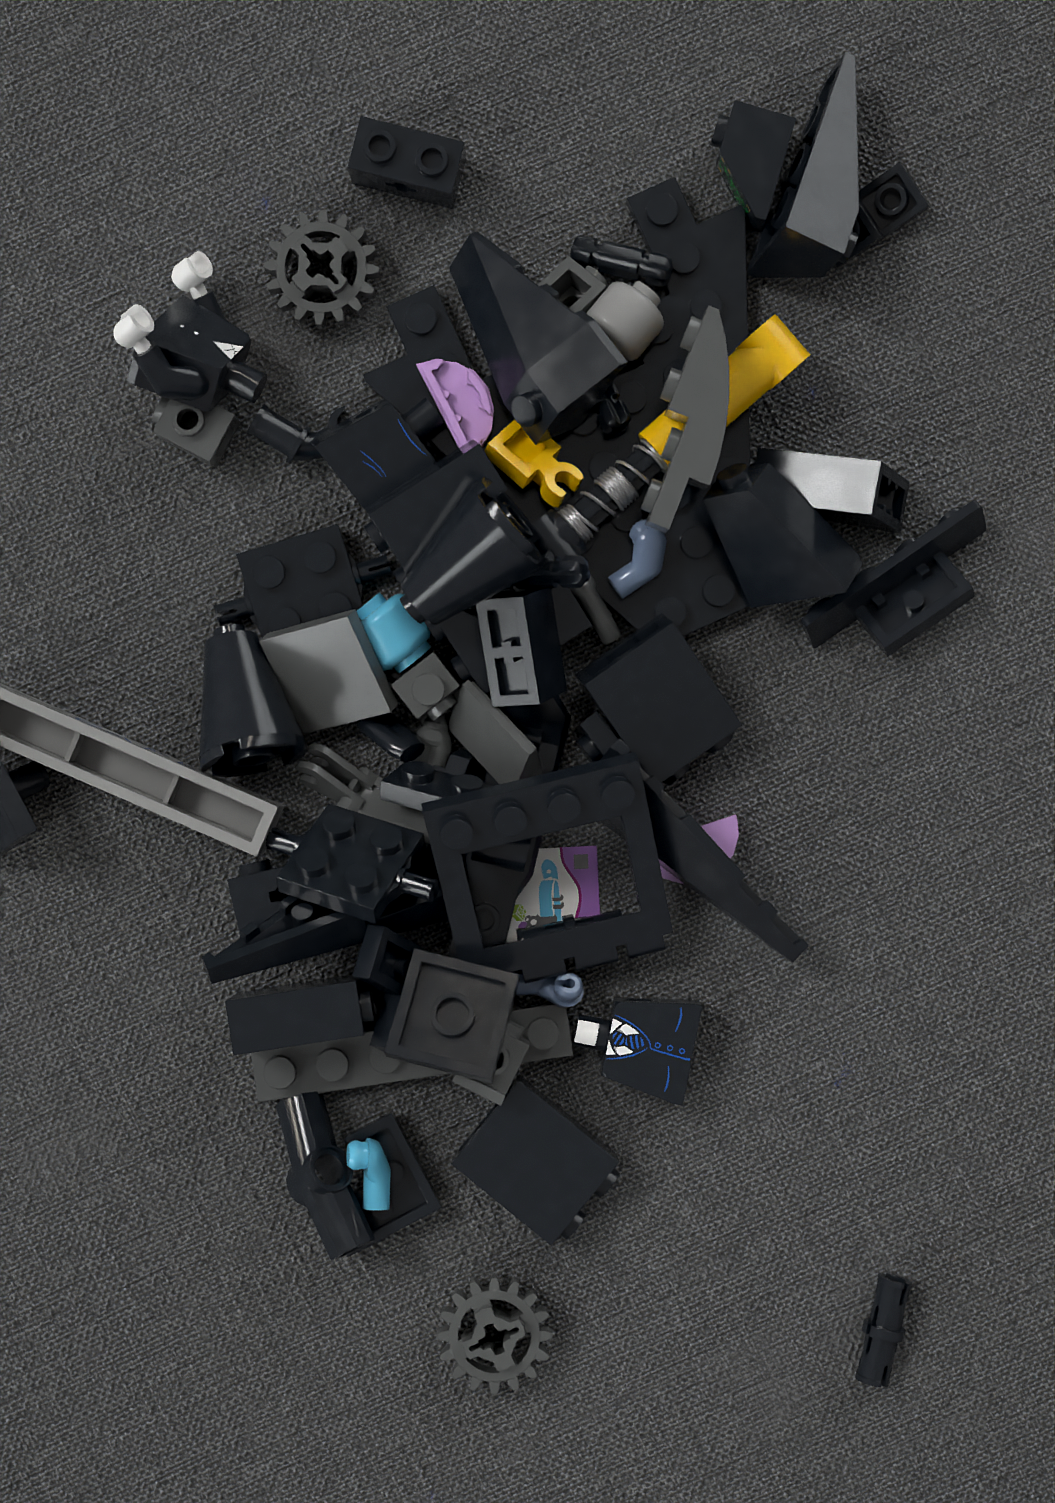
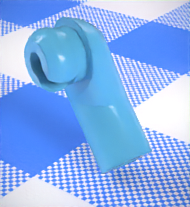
M366 1138L365 1142L358 1140L350 1142L347 1145L346 1152L347 1166L353 1170L364 1169L363 1209L388 1210L390 1207L391 1169L380 1143L371 1138Z

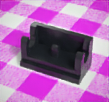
M551 588L528 589L515 593V589L505 590L476 604L493 707L541 704L567 691Z

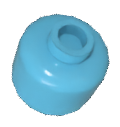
M379 592L356 612L362 620L361 623L383 671L394 668L399 674L431 648V645L427 642L431 631L425 622L422 624L418 623L405 610L400 602V598L405 594H395L386 600Z

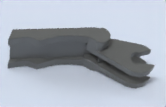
M314 743L307 747V752L316 757H312L310 762L301 761L296 765V770L307 774L300 776L299 781L337 801L336 806L424 833L425 849L428 848L430 841L423 812L381 800V781L384 778L377 776L367 768H355L328 747Z

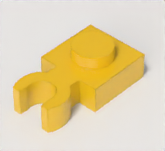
M515 419L487 444L484 451L489 460L522 489L532 481L538 484L542 498L549 505L556 508L562 504L566 492L556 482L566 484L575 492L584 478L581 471L574 465L556 460L562 447L553 439L535 445Z

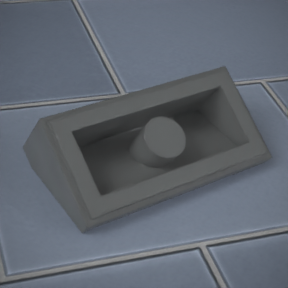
M467 680L462 684L457 698L458 703L455 704L449 720L450 732L499 784L541 775L542 765L537 748L497 706H492L490 698L473 681Z

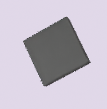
M355 609L267 633L259 640L302 734L390 713L398 705Z

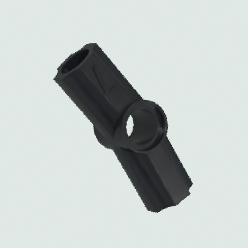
M317 1091L307 1092L280 1101L276 1105L292 1166L286 1177L287 1189L290 1196L298 1204L307 1207L330 1260L339 1259L376 1240L350 1185L353 1169L347 1166L346 1153L337 1147L323 1094H318ZM315 1169L322 1175L324 1183L317 1177Z

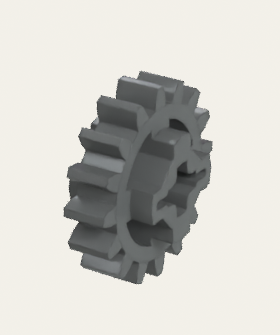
M320 210L318 222L310 223L309 218L304 212L300 213V227L293 230L285 223L280 226L285 237L283 243L269 241L268 247L277 256V259L264 262L263 268L266 273L277 276V278L272 279L266 286L271 295L284 293L277 305L283 313L295 307L294 318L298 324L302 325L308 316L311 315L314 316L318 329H324L326 318L334 316L340 327L344 326L345 316L343 312L350 309L353 313L360 316L364 313L359 302L360 297L374 299L376 295L375 289L367 283L369 279L380 278L379 267L367 264L368 261L377 256L376 248L374 245L361 247V244L367 237L365 229L361 226L350 233L348 231L350 222L348 216L344 214L333 224L330 223L326 210ZM316 237L334 238L329 243H317L310 240ZM292 254H294L299 261L298 272L291 277L293 281L289 283L287 269ZM308 256L315 262L319 261L323 266L330 265L336 284L329 277L325 278L320 273L315 275ZM355 256L357 259V274L351 286L345 278V271L352 263L351 259ZM315 296H328L335 300L328 303L310 302Z
M492 1273L489 1286L482 1287L476 1277L470 1278L469 1294L466 1295L457 1288L452 1291V1299L456 1304V1308L443 1306L441 1309L440 1317L450 1323V1325L437 1328L436 1339L449 1342L448 1345L441 1349L440 1358L442 1361L455 1359L456 1363L452 1369L451 1376L457 1379L465 1373L471 1375L470 1389L473 1391L479 1387L481 1381L489 1382L491 1394H497L500 1382L506 1380L514 1391L518 1390L519 1374L523 1372L526 1376L534 1379L537 1376V1368L533 1360H548L549 1350L540 1342L552 1339V1328L540 1325L539 1323L549 1317V1310L547 1306L534 1308L532 1305L537 1299V1291L532 1288L523 1295L519 1293V1278L515 1276L507 1287L500 1286L498 1273ZM494 1300L509 1302L517 1308L509 1311L495 1305ZM473 1308L475 1316L473 1326L464 1330V1333L459 1335V1326L462 1318L469 1309ZM494 1324L498 1331L504 1330L503 1341L495 1343L492 1336L485 1337L486 1325ZM531 1331L527 1348L516 1359L514 1347L517 1340L526 1337V1333ZM479 1356L494 1363L495 1367L482 1365L474 1361L473 1358Z

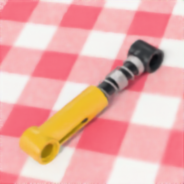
M776 314L763 323L728 356L729 404L726 427L810 356V353ZM665 410L638 434L640 445H633V453L624 461L616 460L615 467L609 466V469L600 474L597 480L594 479L595 486L588 492L581 491L580 499L574 505L566 504V507H563L558 512L552 508L533 525L543 537L535 544L540 554L543 555L550 549L553 556H560L562 561H564L565 555H582L588 549L585 545L587 540L593 538V530L599 532V525L610 515L617 516L616 510L618 508L624 511V508L633 503L636 497L639 498L638 491L646 484L650 485L652 478L659 472H666L670 461L660 458L671 428L674 427L682 430L684 423L664 416Z

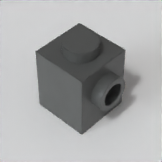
M161 398L152 417V421L157 424L153 433L161 440L216 469L241 423L235 414L217 405L211 411H202L169 398Z

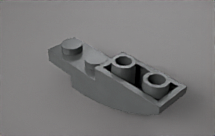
M709 305L702 319L691 316L680 344L681 348L689 351L681 371L671 368L660 399L669 402L664 416L684 423L682 430L674 427L671 428L660 457L670 462L662 482L652 478L640 509L649 512L645 525L664 533L670 529L687 483L703 490L710 486L720 457L726 429L729 404V361L726 336L719 309Z

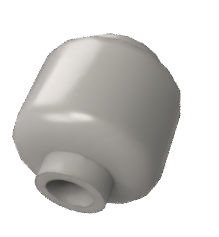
M618 281L611 283L587 312L589 316L596 320L628 361H634L640 357L664 326L662 314L657 308L661 302L660 298L651 288L640 281H636L633 286Z

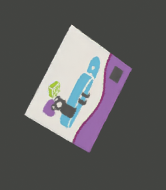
M597 846L539 848L533 876L516 899L506 943L517 941V928L535 927L562 921V916L573 914L574 918L600 914Z

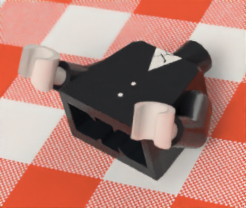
M197 251L189 258H184L175 265L171 276L173 283L179 289L186 292L190 291L192 299L182 295L155 321H153L145 308L135 304L121 315L120 321L115 325L113 333L116 342L125 348H134L127 382L157 393L162 398L173 399L202 411H211L229 392L255 403L265 387L267 374L245 364L252 341L249 334L229 323L224 317L213 290L207 292L203 282L212 275L213 268L209 258L204 253Z

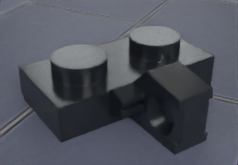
M459 749L450 754L446 767L440 765L432 766L420 761L404 762L381 781L380 798L381 800L422 811L421 803L491 787L492 785L484 784L480 776H476L477 760L468 750Z

